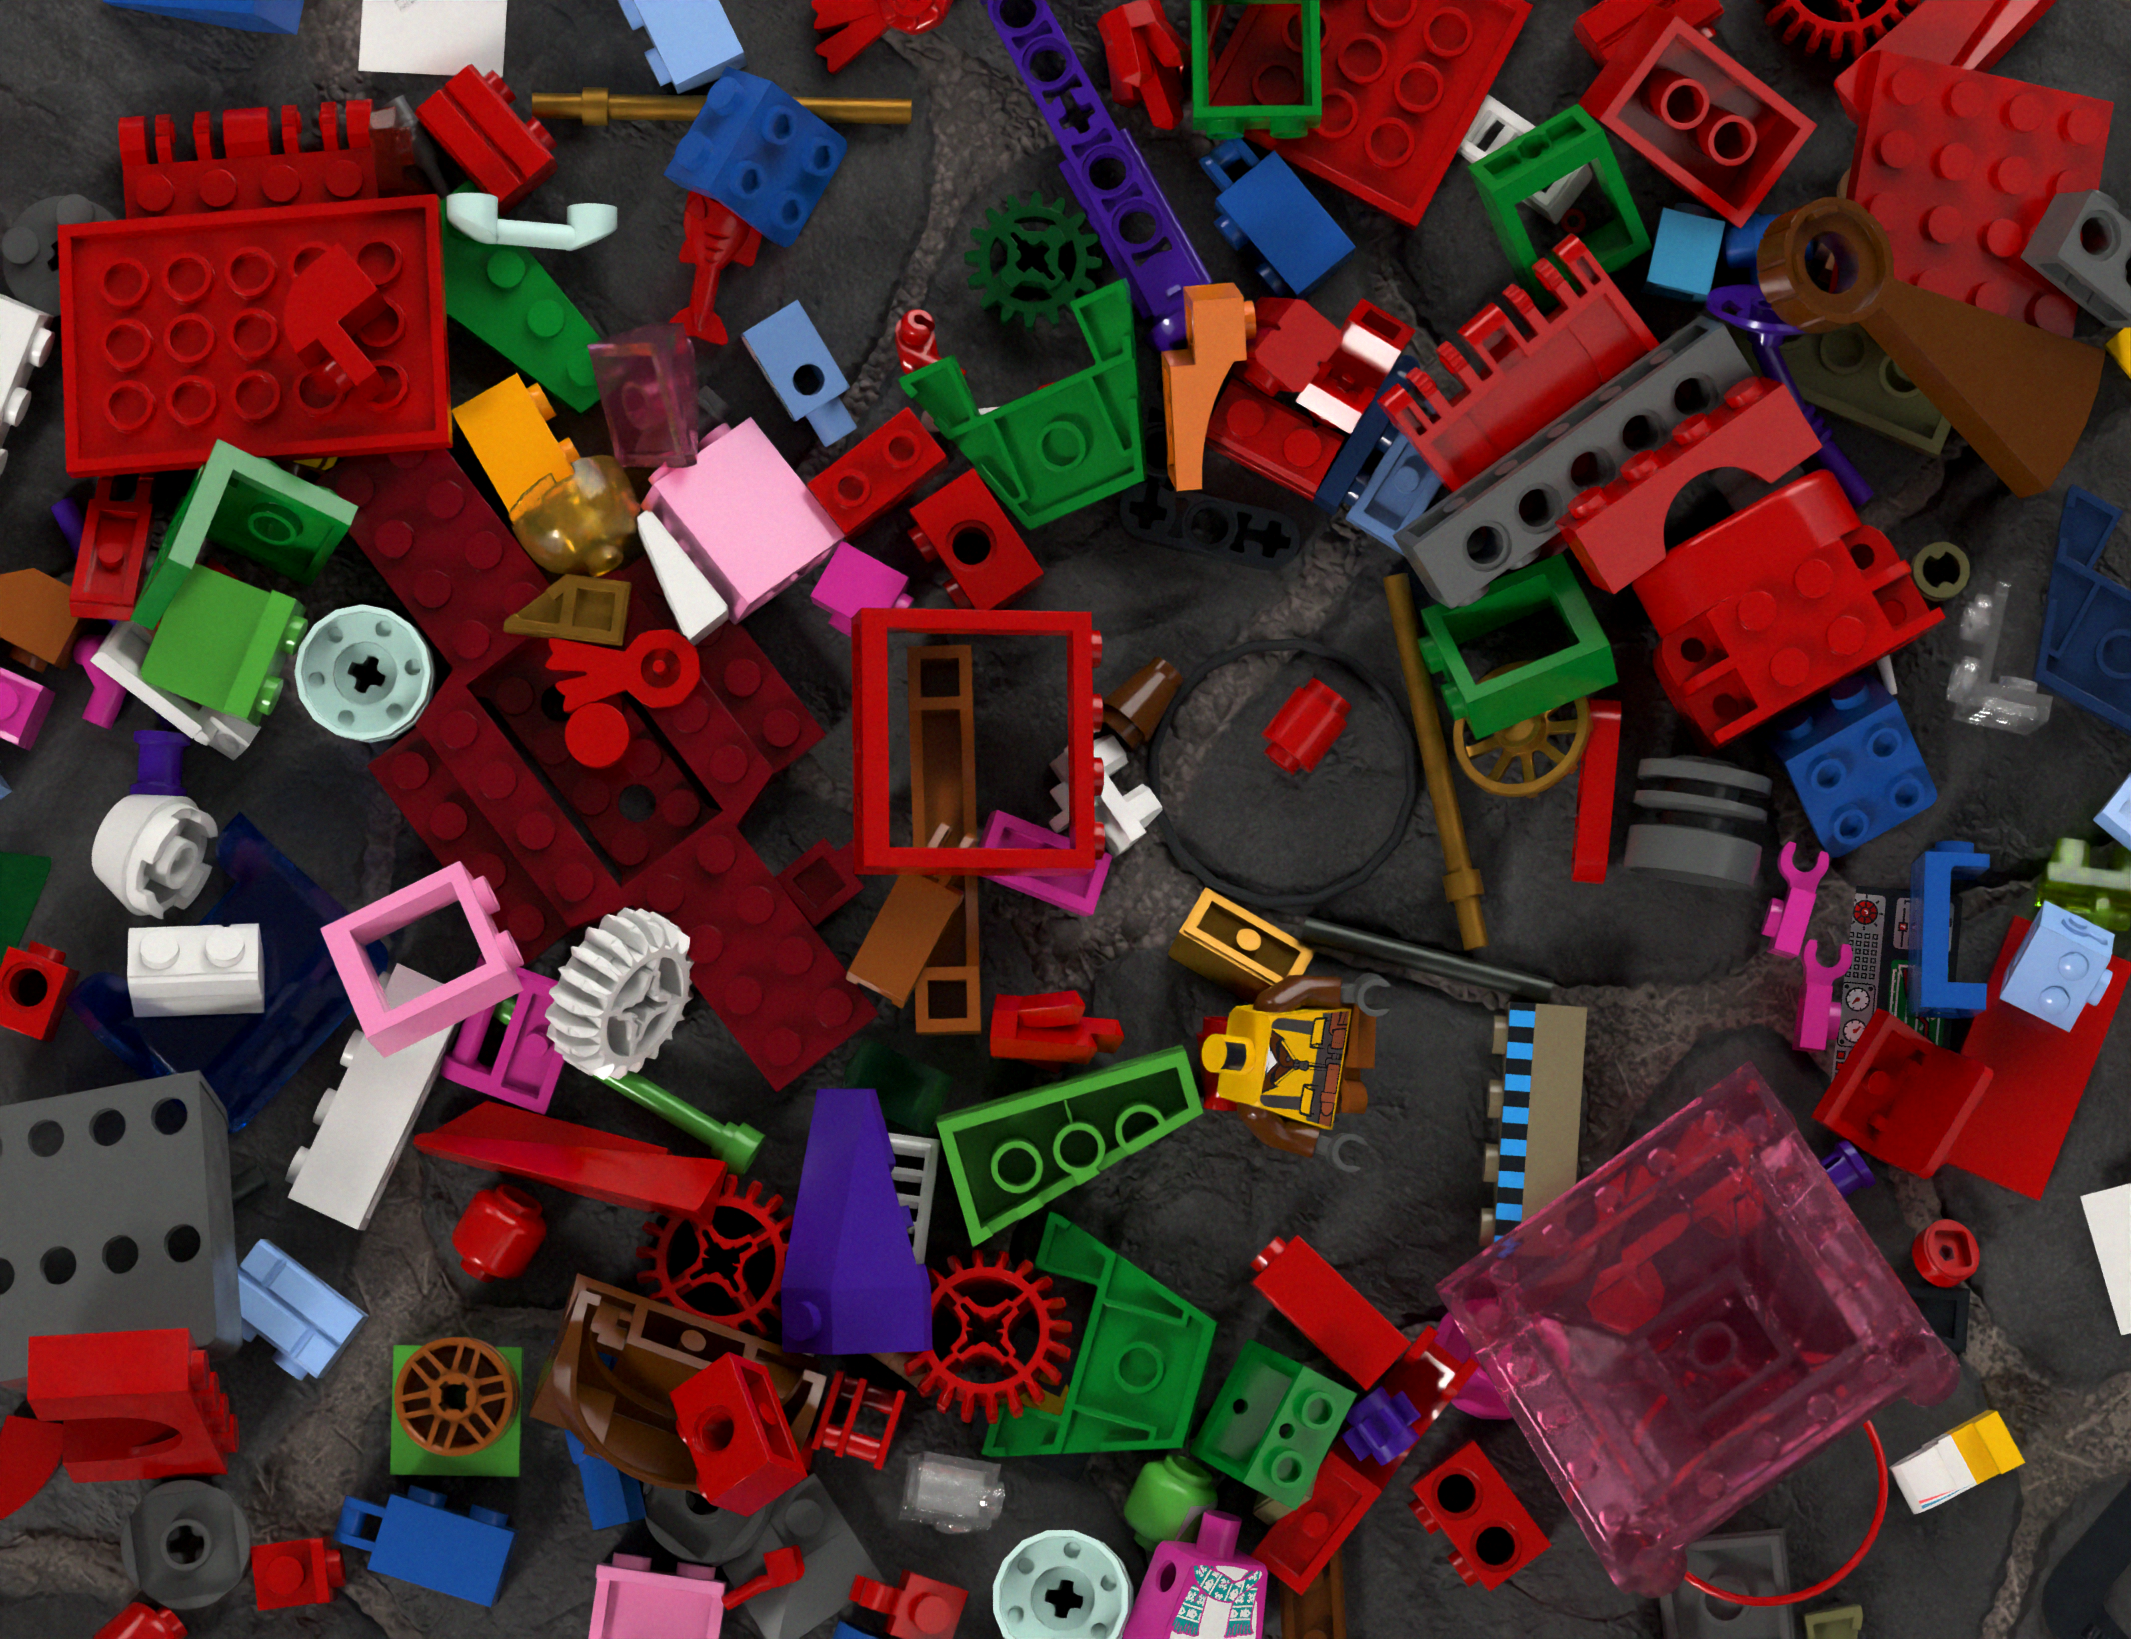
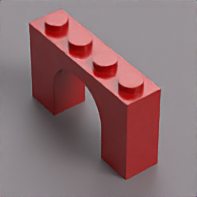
M189 1328L29 1336L27 1401L39 1421L63 1420L62 1463L73 1483L228 1475V1453H237L239 1449L238 1418L236 1414L229 1413L227 1393H220L218 1374L216 1371L210 1372L207 1350L198 1349Z

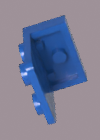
M726 66L719 80L709 90L707 100L687 135L677 145L675 155L663 175L679 187L717 200L774 244L789 247L795 242L845 156L847 141L774 82Z
M1868 671L1858 677H1850L1838 682L1831 688L1828 694L1803 708H1794L1784 712L1775 720L1774 724L1757 733L1765 752L1790 778L1822 850L1829 854V857L1838 858L1929 808L1937 799V790L1897 700Z

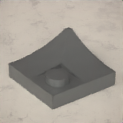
M816 1472L778 1496L771 1510L768 1525L759 1540L744 1554L731 1559L727 1564L721 1566L733 1587L737 1588L756 1576L767 1574L763 1553L794 1545L800 1547L805 1566V1574L801 1580L771 1588L743 1602L765 1639H799L853 1603L854 1601L847 1598L856 1574L880 1582L885 1581V1578Z

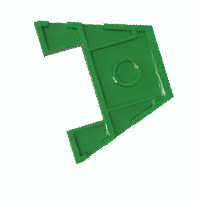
M1126 278L1070 302L1096 364L988 413L980 414L954 354L898 378L902 389L911 399L915 398L933 418L934 425L948 440L951 439L974 464L976 467L975 471L1028 530H1032L1148 479L1131 292Z
M1049 1212L1034 1268L1096 1285L1097 1291L1062 1415L1023 1405L1024 1414L1016 1419L1010 1414L1007 1403L998 1405V1423L989 1425L981 1454L990 1457L1186 1448L1220 1323L1064 1216Z

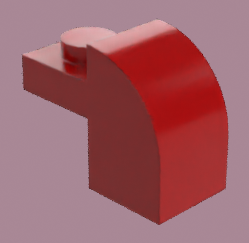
M338 242L308 265L291 285L283 312L286 336L291 347L308 371L322 361L320 364L344 394L355 386L364 399L369 402L388 387L376 368L353 342L351 337L389 308L376 286Z
M1361 298L1346 318L1340 329L1343 342L1326 363L1321 362L1319 364L1320 371L1296 399V402L1306 407L1310 415L1320 424L1333 429L1341 428L1349 434L1354 431L1383 381L1389 375L1398 358L1402 356L1416 332L1414 328Z

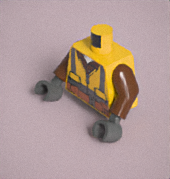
M1374 973L1363 974L1353 984L1343 983V977L1289 975L1258 994L1254 1004L1235 1006L1229 1013L1226 1035L1212 1034L1206 1039L1202 1048V1061L1206 1070L1219 1073L1217 1086L1219 1096L1237 1103L1239 1119L1263 1144L1313 1159L1315 1153L1326 1156L1330 1166L1338 1171L1355 1172L1361 1169L1357 1166L1344 1164L1340 1160L1338 1152L1341 1144L1348 1140L1354 1144L1368 1146L1364 1138L1357 1134L1340 1133L1332 1138L1320 1134L1321 1128L1332 1130L1352 1011V1009L1342 1007V1002L1355 1003L1358 1008L1369 1016L1378 1017L1388 1013L1390 1008L1385 1004L1375 1003L1369 1005L1364 1003V994L1371 986H1391L1380 975Z

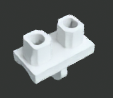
M1109 734L1094 740V757H1101L1104 765L1103 792L1101 796H1094L1095 821L1103 822L1105 847L1113 855L1114 859L1128 850L1146 833L1144 828L1162 811V805L1151 789L1144 784L1139 785L1124 796L1117 790L1109 776L1122 769L1128 763L1125 751L1115 736ZM1068 746L1060 756L1049 764L1062 782L1050 791L1062 809V812L1049 822L1055 833H1059L1069 827Z

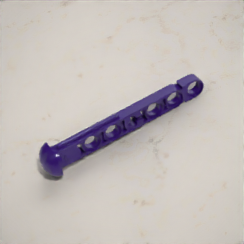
M979 0L982 6L988 3V15L994 29L1067 159L1058 166L1093 230L1098 235L1119 277L1127 279L1130 285L1131 298L1144 321L1154 317L1152 322L1154 328L1145 336L1144 343L1154 353L1160 355L1161 351L1186 349L1183 287L1207 285L1214 282L1128 128L1118 131L1046 0H1032L1037 7L1036 16L1028 26L1022 28H1012L1001 19L1002 8L1009 0ZM1046 50L1056 51L1066 59V69L1063 75L1051 82H1042L1031 73V63L1034 57ZM1076 82H1079L1082 86L1070 89ZM1069 89L1074 102L1082 113L1091 110L1094 112L1088 118L1090 129L1082 134H1079L1075 127H1069L1065 130L1062 128L1069 119L1059 95L1064 94ZM1058 96L1051 104H1047L1045 101L1046 98ZM1104 158H1115L1126 167V177L1122 184L1111 190H1102L1096 187L1090 180V173L1094 164ZM1134 212H1145L1156 221V231L1153 237L1142 244H1131L1120 235L1122 221ZM1166 243L1172 248V250L1157 253ZM1150 257L1141 267H1137L1134 262L1135 260Z

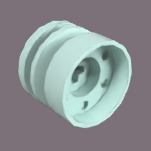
M363 604L336 609L315 623L299 646L294 671L299 698L316 722L338 736L368 743L397 738L415 726V723L433 699L437 681L433 652L419 630L388 609ZM372 658L378 659L377 670L385 675V681L381 687L370 685L366 693H361L358 691L361 681L352 675L353 669L357 664L368 666Z
M1046 1530L1022 1540L1003 1560L993 1584V1613L1005 1639H1123L1124 1629L1134 1606V1586L1124 1562L1104 1542L1075 1530ZM1065 1581L1074 1582L1073 1592L1083 1596V1604L1081 1609L1071 1608L1067 1618H1061L1058 1616L1059 1607L1054 1603H1049V1594L1051 1590H1062Z

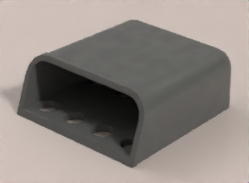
M200 1070L0 1106V1139L3 1145L0 1157V1386L16 1392L27 1393L29 1336L189 1328L198 1349L207 1350L209 1363L232 1358L241 1350L243 1333L228 1145L229 1121L225 1106ZM179 1099L186 1106L188 1112L187 1121L179 1132L172 1135H163L156 1127V1112L165 1101ZM117 1110L124 1117L126 1123L125 1132L116 1144L101 1146L95 1140L93 1133L94 1124L97 1118L104 1112ZM46 1122H57L62 1127L64 1133V1142L60 1150L52 1156L39 1157L32 1145L36 1129Z

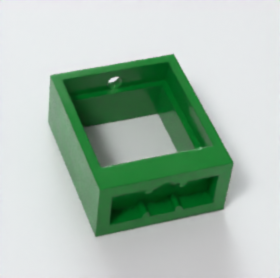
M1190 0L1193 130H1206V137L1210 139L1230 140L1244 137V129H1270L1271 137L1292 139L1307 136L1308 128L1320 127L1322 96L1319 0ZM1301 4L1303 105L1209 106L1207 5Z
M1578 103L1467 166L1518 284L1543 311L1558 302L1541 286L1535 277L1532 266L1538 262V258L1515 208V204L1591 161L1615 219L1580 240L1607 274L1627 267L1634 258L1653 248L1604 130ZM1553 255L1546 258L1558 270L1574 292L1577 291L1579 287L1566 275Z
M1563 553L1489 582L1490 589L1479 600L1467 606L1460 607L1457 605L1450 609L1442 603H1437L1420 610L1427 636L1418 639V645L1424 661L1432 675L1440 671L1443 672L1447 683L1440 687L1449 712L1454 721L1465 717L1476 740L1618 682L1610 643ZM1551 607L1571 647L1475 685L1456 645Z
M1248 1338L1195 1438L1189 1453L1296 1511L1357 1394L1308 1367ZM1238 1399H1243V1410L1235 1413L1233 1410L1234 1402ZM1285 1423H1289L1290 1428L1286 1436L1281 1437L1279 1434L1280 1427Z

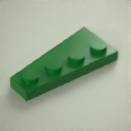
M469 179L451 194L481 192ZM447 197L441 201L446 313L449 318L463 327L468 335L484 347L488 346L515 366L514 369L532 383L538 382L544 392L579 418L629 380V372L525 246L484 244L463 235L446 218Z

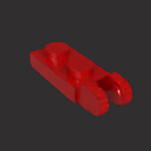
M157 472L140 473L136 484L134 502L116 501L120 493V477L118 475L99 476L95 498L89 499L69 596L71 617L132 621L129 619L142 590L154 529V513L158 495Z

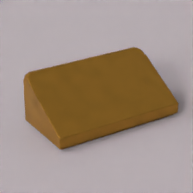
M1205 887L1170 947L1168 955L1250 1004H1254L1258 994L1289 975H1303L1316 950Z

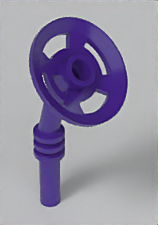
M1737 284L1711 290L1706 298L1707 309L1725 322L1747 330L1746 339L1752 343V352L1764 377L1786 385L1823 446L1812 454L1823 469L1829 470L1835 475L1853 508L1864 504L1872 497L1874 492L1832 440L1833 429L1830 426L1822 427L1825 422L1822 415H1813L1816 411L1815 406L1812 403L1805 405L1778 347L1784 345L1786 335H1797L1807 332L1798 330L1796 326L1792 327L1781 320L1771 308V304L1766 301L1760 285ZM1730 307L1737 315H1731L1723 310Z

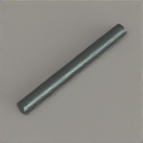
M1308 916L1305 917L1300 937L1302 942L1545 1004L1549 1002L1554 979Z

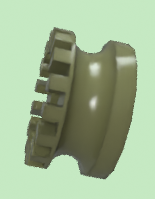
M1934 542L1925 546L1912 559L1910 566L1912 569L1910 577L1920 595L1926 600H1932V602H1944L1957 595L1966 586L1970 576V564L1965 553L1957 546L1948 542ZM1944 556L1954 563V568L1957 571L1956 580L1953 584L1943 581L1935 588L1925 580L1923 565L1926 559L1936 562Z

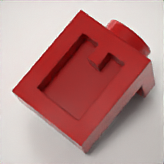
M330 1535L251 1546L258 1611L314 1603H330L338 1600L337 1588L346 1586V1568L343 1551L341 1548L332 1549Z

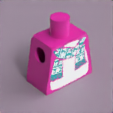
M1204 1510L1197 1543L1164 1540L1157 1545L1125 1626L1123 1639H1262L1268 1571L1265 1564L1235 1549L1242 1523L1240 1517L1218 1510Z

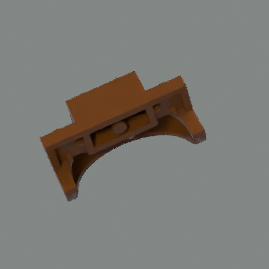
M577 1273L568 1294L556 1340L541 1369L529 1416L571 1431L584 1445L583 1454L603 1460L633 1478L663 1488L689 1490L702 1495L696 1484V1474L698 1471L690 1449L683 1442L676 1429V1419L678 1416L669 1394L671 1391L727 1352L766 1366L800 1454L813 1424L826 1376L818 1374L820 1359L803 1353L783 1352V1346ZM597 1351L612 1356L609 1368L604 1364Z

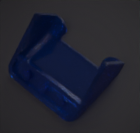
M241 812L222 830L217 839L215 849L218 863L236 883L196 926L222 925L223 927H230L231 924L259 923L265 964L264 1013L134 1017L128 981L120 975L111 972H100L87 977L65 999L90 1032L146 1080L200 1070L226 1108L229 1121L228 1134L235 1133L245 1127L354 1009L320 928L351 914V912ZM380 939L365 946L378 978L383 971L386 972L388 966V952ZM171 1099L185 1113H188L185 1104L181 1100Z

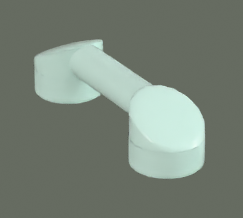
M457 193L447 196L446 218L449 223L463 235L484 244H503L572 251L595 243L617 229V207L607 204L583 203L570 205L567 207V225L498 219V197L490 194Z

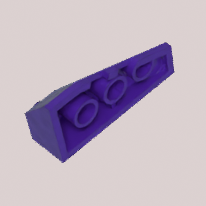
M817 1089L781 1284L783 1352L841 1355L933 1350L931 1283L925 1263L916 1264L907 1229L913 1227L914 1223L909 1206H900L891 1176L896 1160L876 1089Z

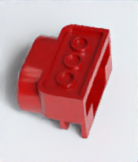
M1826 469L1811 472L1779 488L1667 551L1664 560L1632 581L1634 592L1661 637L1653 651L1652 665L1655 674L1702 757L1711 755L1779 717L1784 712L1799 706L1833 687L1838 682L1851 677L1921 638L1946 618L1940 607L1930 612L1909 575L1912 569L1906 559L1900 560L1891 542L1882 531L1862 524L1837 478L1831 471Z

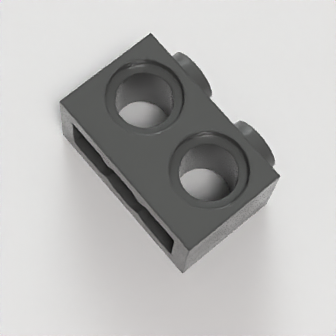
M2086 189L2084 192L2055 194L2020 258L2106 327L2130 328L2131 222L2118 212V203L2101 191ZM2081 231H2082V235H2083L2082 244H2081V240H2080V232H2081ZM2125 266H2126V270H2127V277H2126V278H2125Z

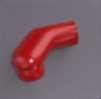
M921 309L907 311L895 327L894 340L901 369L906 374L943 359L939 357L934 334L935 321L931 314ZM960 367L965 378L968 371Z

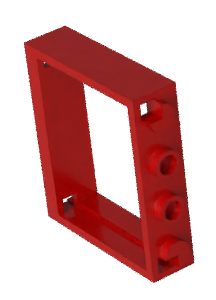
M861 607L851 618L854 874L1083 877L1094 870L1095 860H1102L1104 856L1105 830L1103 822L1095 821L1094 796H1101L1103 792L1104 765L1101 757H1094L1093 732H1100L1102 728L1103 701L1100 693H1093L1092 668H1099L1101 664L1102 637L1100 630H1092V612ZM887 633L1067 636L1070 849L890 847Z

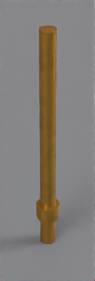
M583 87L582 94L532 93V117L582 119L583 125L609 126V119L695 121L707 100V96L609 94V88ZM793 97L825 123L911 124L912 99Z
M1408 573L1383 578L1448 873V875L1442 877L1447 902H1454L1464 950L1489 946V940L1479 896L1485 894L1480 870L1472 868L1430 673L1418 645V639L1422 637Z

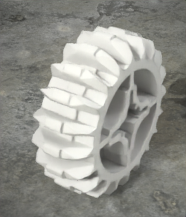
M625 907L617 916L606 914L601 920L599 929L588 927L583 943L579 947L571 946V958L566 966L558 968L561 973L558 984L549 990V994L554 999V1002L547 1008L545 1017L551 1022L546 1036L555 1042L554 1050L561 1054L565 1061L590 1076L595 1075L603 1080L608 1076L620 1080L627 1074L628 1070L637 1073L642 1068L646 1057L656 1059L659 1046L665 1040L672 1041V1030L678 1021L685 1019L682 1014L684 1006L694 997V994L689 989V986L693 983L689 978V970L695 962L687 955L690 937L682 933L681 929L668 919L653 911L649 913L642 908L633 911Z

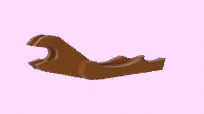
M944 819L927 847L945 848L954 828L951 826L952 823ZM968 832L958 848H975L978 839H976L975 835ZM899 875L847 972L846 980L856 985L860 983L891 999L892 1004L903 1009L943 932L964 898L965 892L952 886L959 875H942L940 879L933 875Z

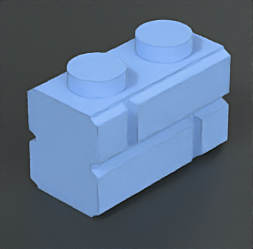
M260 1239L238 1268L243 1338L251 1342L258 1334L277 1348L271 1359L300 1381L304 1379L307 1373H310L316 1379L323 1378L369 1318L368 1314L268 1239Z

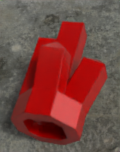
M1137 0L1103 14L1097 22V26L1106 48L1113 102L1127 108H1132L1144 99L1153 126L1168 130L1174 129L1184 118L1179 102L1185 96L1175 67L1182 66L1185 63L1191 50L1167 21L1160 0Z
M1076 990L1027 996L997 994L992 1013L990 1051L993 1058L1020 1060L1058 1074L1069 1063L1088 1064L1096 1052L1115 1054L1124 1041L1125 1035L1118 1020L1082 1017L1086 1006Z

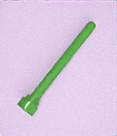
M509 997L497 1003L492 1016L508 1026L517 1001ZM628 1070L627 1074L620 1080L611 1076L603 1080L593 1075L594 1078L712 1148L710 1155L729 1164L727 1172L736 1175L738 1179H741L748 1171L766 1139L765 1134L745 1122L740 1127L730 1121L726 1126L638 1073Z

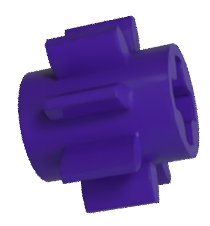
M1380 1385L1350 1407L1345 1418L1352 1428L1342 1434V1438L1359 1461H1362L1372 1453L1378 1463L1383 1466L1420 1438L1411 1424L1420 1418L1421 1414L1403 1390L1391 1398L1382 1385Z

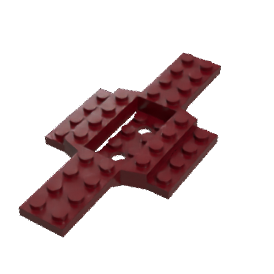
M446 448L348 456L312 483L315 486L329 488L340 498L358 506L348 532L453 668L415 723L417 728L369 763L367 767L444 868L460 861L474 879L485 876L500 906V910L491 914L499 933L508 930L513 937L524 961V965L520 966L521 968L525 969L573 931L600 922L606 914L617 916L625 907L631 910L642 908L649 913L653 911L678 926L682 933L690 937L687 955L695 961L689 970L690 980L777 1093L880 1016L860 988L846 980L847 971L739 832L776 776L827 738L825 732L740 622L734 625L728 618L726 622L695 645L700 660L701 680L683 704L657 709L642 704L721 807V809H714L706 805L621 693L598 703H605L616 708L629 724L631 742L622 760L608 768L594 769L582 765L571 755L565 742V728L568 720L559 722L548 718L543 711L542 701L545 693L554 687L557 682L585 676L587 673L550 671L545 667L546 662L553 654L548 644V638L504 632L505 620L514 613L517 614L541 596L551 585ZM647 553L622 572L618 569L595 577L630 582L632 584L623 648L597 645L598 647L625 652L638 635L647 631L671 629L681 634ZM477 698L490 699L623 873L621 887ZM634 785H642L649 788L656 798V807L653 814L641 822L627 820L619 809V799L622 793Z

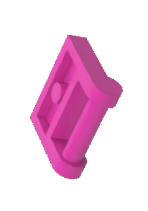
M483 954L479 955L475 969L487 964ZM518 967L515 971L524 990L517 993L519 996L494 1067L481 1064L477 1058L496 1004L464 1019L454 1049L445 1053L439 1072L442 1076L453 1082L545 1115L565 1063L562 1055L554 1050L555 1042L546 1036L551 1022L545 1017L547 1008L554 1002V999L549 994V990L557 985L559 981Z

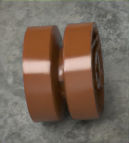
M470 1337L442 1338L419 1348L403 1365L397 1378L394 1393L397 1417L407 1435L420 1447L442 1456L469 1455L495 1445L511 1429L517 1417L521 1400L518 1376L508 1358L488 1342ZM454 1384L464 1385L468 1389L465 1402L467 1405L463 1408H453L448 1403L451 1391L449 1388Z

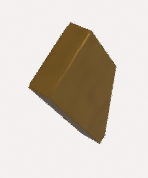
M566 574L547 588L546 592L517 614L514 613L506 619L503 630L505 633L548 639L559 638L579 643L623 648L632 584L624 581Z

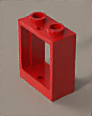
M1299 1235L1293 1236L1287 1243L1279 1236L1275 1237L1250 1263L1258 1274L1249 1283L1360 1389L1367 1391L1412 1344Z

